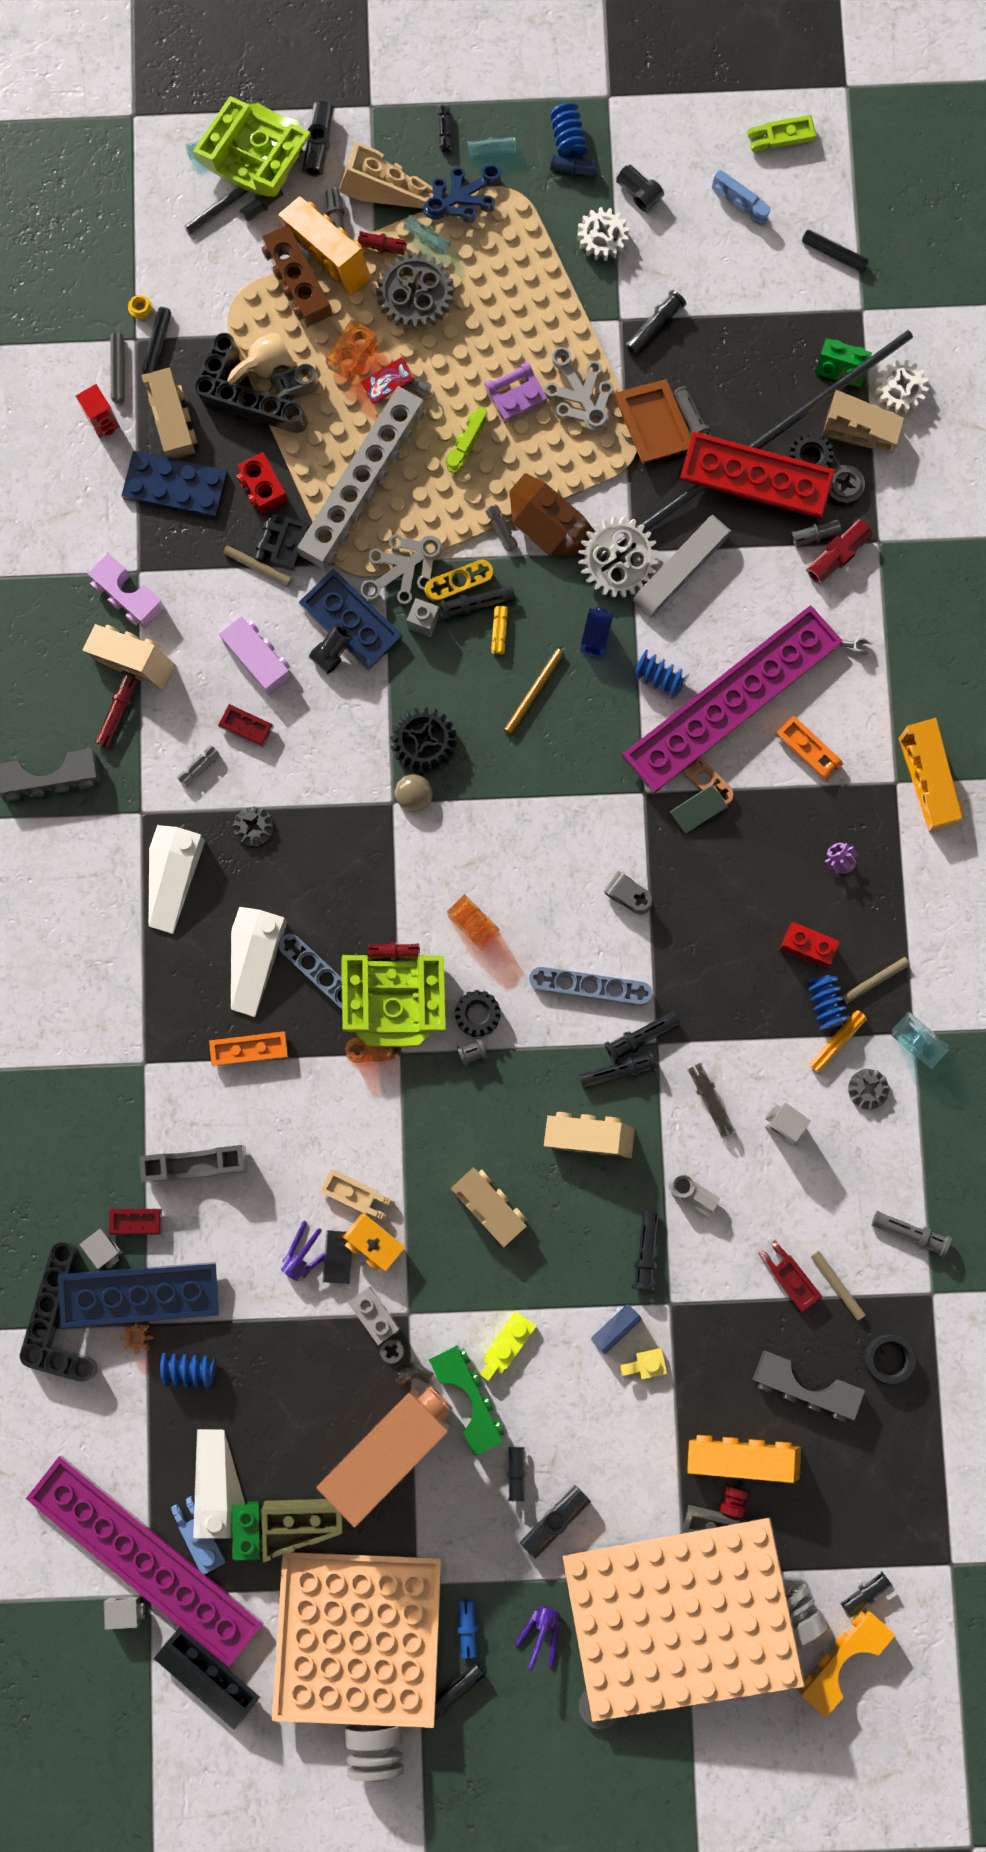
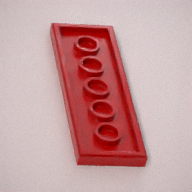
M693 431L680 480L821 519L835 470Z

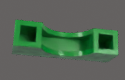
M458 1345L430 1358L429 1362L439 1383L457 1385L471 1399L473 1406L472 1419L463 1430V1434L473 1455L476 1456L502 1443L503 1439L501 1436L505 1432L499 1420L493 1421L490 1412L494 1409L488 1396L482 1397L478 1389L482 1384L477 1373L471 1374L467 1366L471 1361L465 1348L459 1349Z

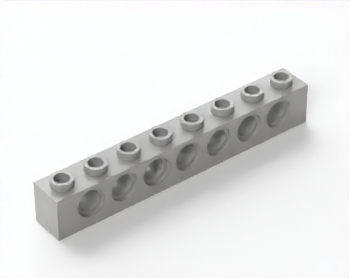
M399 386L396 388L297 547L299 556L324 570L328 563L332 564L335 561L338 547L341 543L345 544L348 540L351 526L353 523L357 524L361 519L362 509L366 503L369 504L376 493L374 489L378 483L384 482L388 474L387 469L391 462L395 463L401 452L399 449L403 443H407L410 440L415 423L422 421L425 415L423 399ZM398 416H405L407 418L402 422L395 420ZM385 436L394 437L390 442L382 440ZM376 455L382 457V459L378 462H373L370 460L373 456ZM365 475L369 477L366 482L358 481L360 476ZM348 496L357 497L354 502L345 501ZM336 516L344 517L342 522L335 523L332 521ZM323 536H330L332 538L328 543L320 542Z

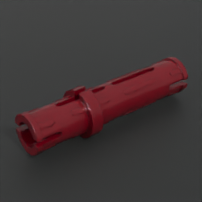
M126 674L123 675L117 693L112 695L111 699L113 702L95 740V743L101 744L105 748H110L126 707L131 704L130 698L138 683L137 679H132L133 677Z

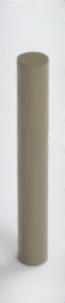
M228 545L224 549V555L286 586L290 585L292 577Z
M906 957L900 959L843 994L842 996L845 999L842 1001L845 1005L910 966L909 961Z
M820 1251L814 1253L811 1258L855 1319L858 1321L863 1318L865 1313Z

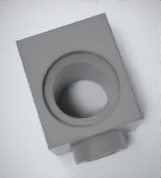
M415 598L407 618L408 629L431 638L440 616L439 606Z
M101 1228L79 1244L97 1269H111L120 1261L118 1257L123 1254L108 1232Z
M140 1596L108 1598L104 1602L105 1630L137 1628L141 1624V1620L145 1619V1604L141 1603Z

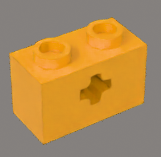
M364 1213L358 1217L343 1236L348 1241L345 1246L356 1255L359 1252L367 1257L365 1263L376 1272L379 1268L386 1272L405 1248ZM368 1239H377L375 1244L378 1247L375 1250L373 1248L367 1250L369 1248V1244L366 1243Z

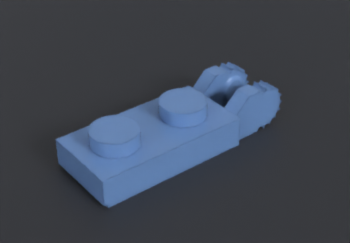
M718 170L714 175L712 188L716 194L732 201L734 206L740 211L745 210L748 212L754 223L765 225L770 214V206L724 171Z
M189 1497L186 1499V1505L194 1517L195 1500ZM177 1504L172 1506V1513L180 1526L178 1528L200 1572L206 1574L226 1563V1558L216 1538H193L194 1519L187 1522L181 1508Z

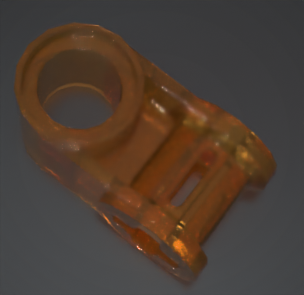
M359 1037L349 1040L346 1044L347 1058L353 1063L395 1059L394 1047L367 1046ZM356 1044L359 1045L360 1049H364L358 1057L355 1056L354 1052H350Z

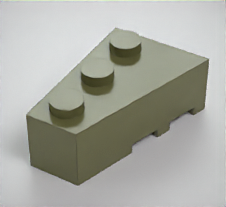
M327 1499L265 1501L262 1507L263 1562L284 1553H291L303 1546L313 1545L342 1534L344 1516Z

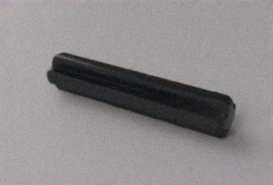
M807 229L802 237L804 244L860 272H864L869 263L868 258L810 229Z
M160 306L157 310L142 366L144 374L155 372L157 369L171 317V311L167 307Z

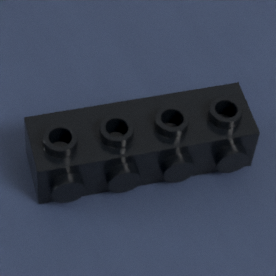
M182 1627L175 1631L154 1657L155 1661L234 1730L261 1698Z

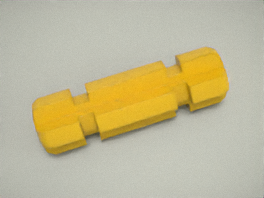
M496 606L494 610L495 619L493 623L491 652L498 655L505 653L504 642L506 641L507 620L505 619H507L508 609L504 606Z

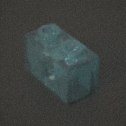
M909 1011L892 1029V1037L930 1069L949 1051L948 1044Z

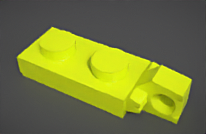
M515 1311L485 1353L483 1361L487 1365L480 1375L489 1381L496 1370L502 1374L531 1335L536 1325Z

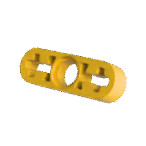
M478 560L429 580L425 585V594L430 600L438 601L488 581L493 575V567L486 560ZM478 565L487 570L484 573L485 578H482L481 575L471 578L470 573L477 571ZM459 573L465 577L463 587H456L453 584L452 578L454 574ZM446 577L448 587L439 591L440 596L436 592L432 593L433 583L440 586L446 583L443 579Z

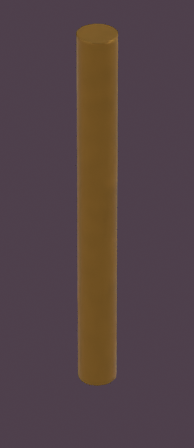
M556 649L504 728L506 733L510 735L514 733L565 655L563 651Z

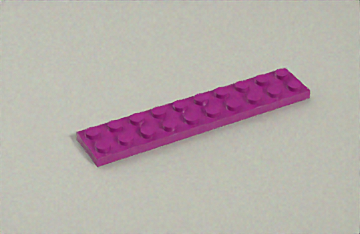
M811 605L808 606L624 752L622 758L651 792L655 794L839 647L843 642L842 639Z
M59 1456L26 1497V1500L174 1623L182 1627L227 1667L233 1664L264 1623L206 1574L200 1572L194 1564L63 1456Z

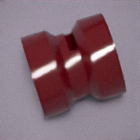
M725 1485V1501L721 1503L719 1512L745 1519L747 1512L745 1504L749 1501L751 1492Z

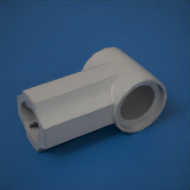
M688 1175L675 1176L669 1183L670 1193L674 1197L681 1199L707 1218L713 1213L720 1201V1198L693 1181ZM679 1179L685 1180L688 1184V1190L684 1194L676 1190V1182Z

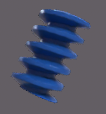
M562 103L556 106L550 113L556 146L558 147L557 153L560 157L573 158V156H577V158H580L588 152V148L584 146L586 139L583 137L582 121L579 120L581 115L576 111L579 106L575 103Z
M646 649L635 668V679L639 680L644 676L643 683L645 685L653 681L652 689L656 690L661 685V694H665L670 690L669 698L674 699L681 692L690 673L683 678V669L680 668L674 673V664L665 668L666 660L662 659L659 663H656L657 655L654 654L651 658H647L648 650Z
M827 975L806 981L807 983L814 984L808 989L809 992L817 993V995L811 998V1001L813 1003H820L814 1008V1012L822 1013L816 1018L817 1022L825 1023L819 1027V1031L844 1025L845 1021L850 1019L849 1016L841 1015V1012L846 1010L847 1006L838 1004L845 999L844 996L836 995V992L842 989L841 986L833 985L834 982L839 980L838 976Z
M162 1353L160 1379H162L165 1387L169 1386L171 1381L174 1387H179L182 1381L185 1388H189L192 1381L195 1389H199L202 1383H204L205 1389L212 1387L216 1373L215 1356L210 1364L208 1363L207 1356H204L201 1363H198L197 1355H193L191 1362H188L186 1354H183L181 1361H177V1356L173 1353L170 1361H167L166 1353Z

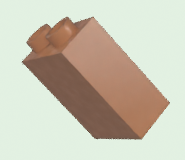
M430 1386L422 1395L414 1387L316 1488L355 1527L448 1432L451 1424L445 1417L451 1412L453 1407L434 1387Z

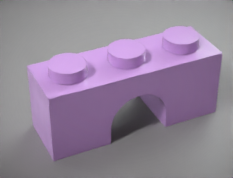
M109 553L88 573L92 580L90 585L99 594L102 592L106 593L109 596L108 601L117 610L120 608L127 612L125 616L135 626L139 623L142 627L146 628L165 608L162 601L144 584L134 593L122 592V585L130 575L126 568Z

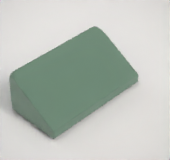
M710 785L670 811V813L683 831L688 833L728 806L716 786Z

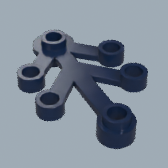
M494 164L486 165L482 169L481 178L461 189V183L465 181V170L460 167L453 168L451 170L452 184L450 195L442 199V194L446 192L447 183L443 178L434 179L432 182L433 197L429 198L423 207L425 216L432 220H439L445 216L462 217V220L466 223H472L476 220V209L474 207L460 208L452 206L454 204L480 206L484 212L493 211L495 199L492 196L486 195L481 197L471 196V194L485 186H497L501 180V169Z

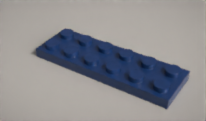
M216 1262L58 1274L61 1328L219 1315Z

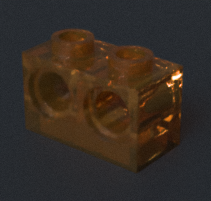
M351 319L326 357L328 369L353 382L356 376L362 375L366 367L365 362L369 356H374L378 349L376 333ZM357 340H365V341H366V342H365L364 344H362V345H357V344H355V342H356ZM346 359L353 360V362L348 365L342 363Z
M465 894L446 911L447 917L482 952L500 935V929Z

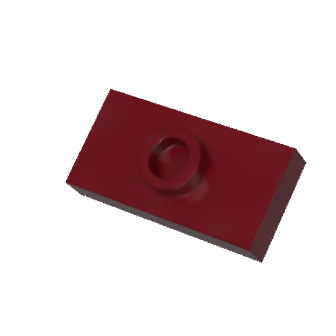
M228 704L218 727L263 748L274 725Z
M109 1209V1235H162V1209Z

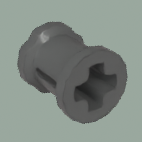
M481 1038L467 1046H457L464 1068L468 1067L469 1063L480 1059L484 1061L488 1059Z
M396 1339L385 1341L380 1348L381 1358L387 1363L400 1361L404 1356L403 1344ZM394 1344L397 1345L398 1357L392 1356L389 1358L387 1356L389 1351L386 1347H392Z

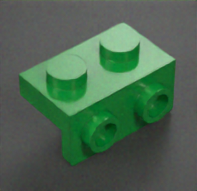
M826 338L815 374L838 381L870 358L872 352L862 347H854L844 344L839 340ZM866 373L849 385L861 387Z
M258 1501L232 1506L233 1560L259 1559V1552L263 1551L262 1535H259V1524H262V1508H259Z

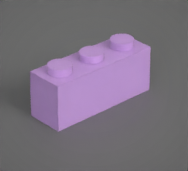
M241 616L219 633V636L225 646L269 696L291 678L288 670L291 667L282 656L278 658L272 652L275 648L267 638L263 640L257 634L259 632L257 626L251 620L247 622Z

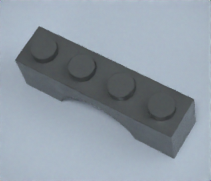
M92 748L67 752L62 766L54 773L45 776H36L28 773L19 761L0 763V797L6 801L19 800L20 796L24 795L39 797L45 795V792L48 791L64 793L69 791V788L78 786L80 789H88L94 787L96 783H101L97 754Z
M243 1145L217 1147L196 1152L139 1156L141 1182L146 1184L248 1172L246 1147Z
M764 1350L753 1377L754 1381L759 1382L757 1388L772 1393L773 1389H777L783 1392V1398L797 1403L798 1398L807 1401L806 1407L820 1413L825 1408L832 1411L831 1417L845 1423L847 1418L855 1420L865 1392L861 1388L837 1379L824 1390H806L795 1380L790 1360Z

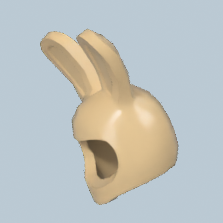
M271 332L260 337L250 346L248 359L240 362L231 371L227 381L230 385L232 383L239 384L246 375L253 371L259 377L268 379L271 378L275 370L291 369L298 365L296 361H293L279 333Z

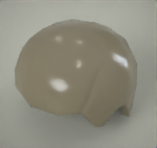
M410 774L397 782L394 796L397 803L404 810L417 812L422 811L430 804L433 791L426 778L421 775Z

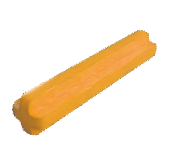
M857 1010L852 1014L850 1019L845 1022L809 1063L811 1069L817 1073L824 1069L866 1021L867 1018L862 1012Z

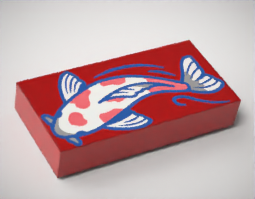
M400 357L361 381V384L372 404H375L392 394L398 386L402 388L415 380L404 357Z

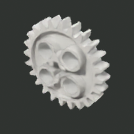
M612 517L611 524L606 519H603L602 528L597 524L593 525L595 533H586L590 540L581 541L586 546V550L579 551L581 555H585V559L578 561L579 564H586V568L581 573H589L590 576L586 579V582L595 581L593 589L597 590L602 587V595H606L609 590L611 597H616L618 591L621 597H626V590L631 595H634V587L636 586L638 589H641L643 587L642 581L648 582L650 580L647 574L656 573L651 568V564H658L657 560L652 559V555L657 554L658 551L651 550V546L656 541H648L651 532L643 534L644 525H639L636 528L635 519H632L628 524L626 517H622L619 523L616 517ZM618 533H623L626 537V542L622 547L616 543ZM632 543L636 544L632 550L620 557L622 562H613L604 572L601 571L604 565L617 557L615 552L622 553ZM600 548H603L607 553V557L603 562L599 561L596 557V553ZM633 553H637L640 556L638 566H633L630 562ZM614 568H618L621 571V578L617 582L611 577V572Z

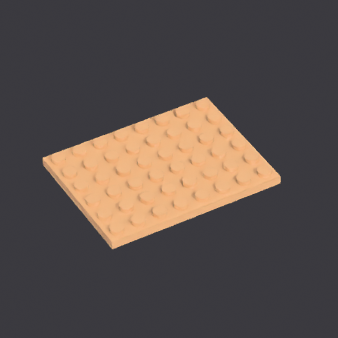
M771 1518L563 1556L592 1722L805 1686Z

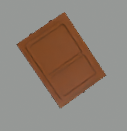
M667 379L614 393L615 400L642 464L688 451L691 440L690 433Z

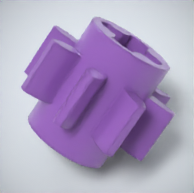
M837 843L829 848L827 853L829 859L825 862L829 869L834 870L836 874H846L854 869L857 863L854 858L858 854L853 846L849 847L847 843Z

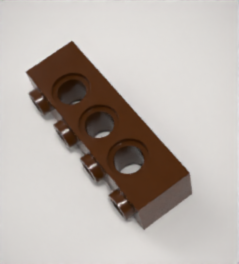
M288 224L262 236L264 246L261 247L263 255L267 261H272L274 265L271 267L277 281L282 280L284 284L282 290L287 300L293 301L295 305L293 311L298 321L303 320L305 326L309 327L332 316L331 305ZM283 255H289L287 259H280ZM293 275H300L297 279L290 278ZM303 295L311 296L308 299H301Z

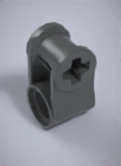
M306 363L278 372L270 378L271 384L275 385L277 397L289 401L313 393L319 387L316 370L312 365ZM305 376H312L311 380L307 382L302 381Z
M617 871L604 890V894L613 901L625 906L638 915L648 913L652 907L650 892L622 872ZM645 897L646 905L640 904V906H636V898L641 899Z

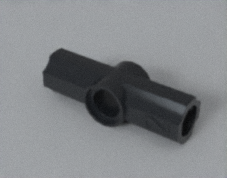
M325 101L314 103L310 127L307 130L311 133V136L307 140L302 171L312 177L323 175L326 154L330 148L329 138L335 107Z
M574 1485L552 1509L546 1512L544 1517L519 1543L536 1559L558 1535L566 1530L567 1526L588 1506L591 1500ZM552 1515H559L563 1519V1523L559 1528L554 1529L548 1525V1519Z

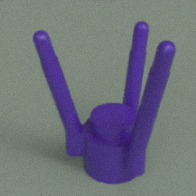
M302 1221L288 1254L283 1259L285 1264L281 1268L282 1272L295 1281H298L301 1276L305 1278L314 1267L324 1260L325 1252L305 1267L307 1262L303 1258L322 1232L321 1228L316 1230L299 1255L294 1254L307 1225L306 1221Z
M540 1605L539 1611H533L530 1621L515 1643L516 1648L520 1647L537 1622L536 1628L540 1629V1633L528 1667L529 1671L534 1669L546 1632L551 1633V1630L549 1667L553 1668L558 1630L562 1620L558 1619L560 1612Z

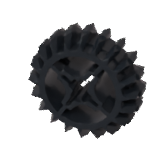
M424 707L421 714H419L418 708H414L415 715L413 716L409 712H405L407 720L398 718L397 722L401 727L393 726L392 730L397 735L390 736L391 742L395 743L391 746V750L397 752L395 759H403L401 762L402 767H406L410 763L409 769L411 772H414L416 767H419L420 774H424V768L428 767L430 773H433L434 765L440 770L443 769L441 761L449 763L450 758L447 754L455 755V749L451 746L457 745V740L453 738L457 735L456 730L451 729L453 726L452 721L445 722L447 718L445 714L437 718V709H434L429 714L428 707ZM425 723V725H424V727H423L422 729H420V730H413V729H411V730L409 731V729L412 728L413 726H415V725H417V724ZM434 726L443 733V744L432 736ZM428 733V742L425 741L420 747V740H423ZM404 737L415 744L414 755H411L403 745ZM437 750H439V752L435 755L428 758H423V755L427 751L437 752Z

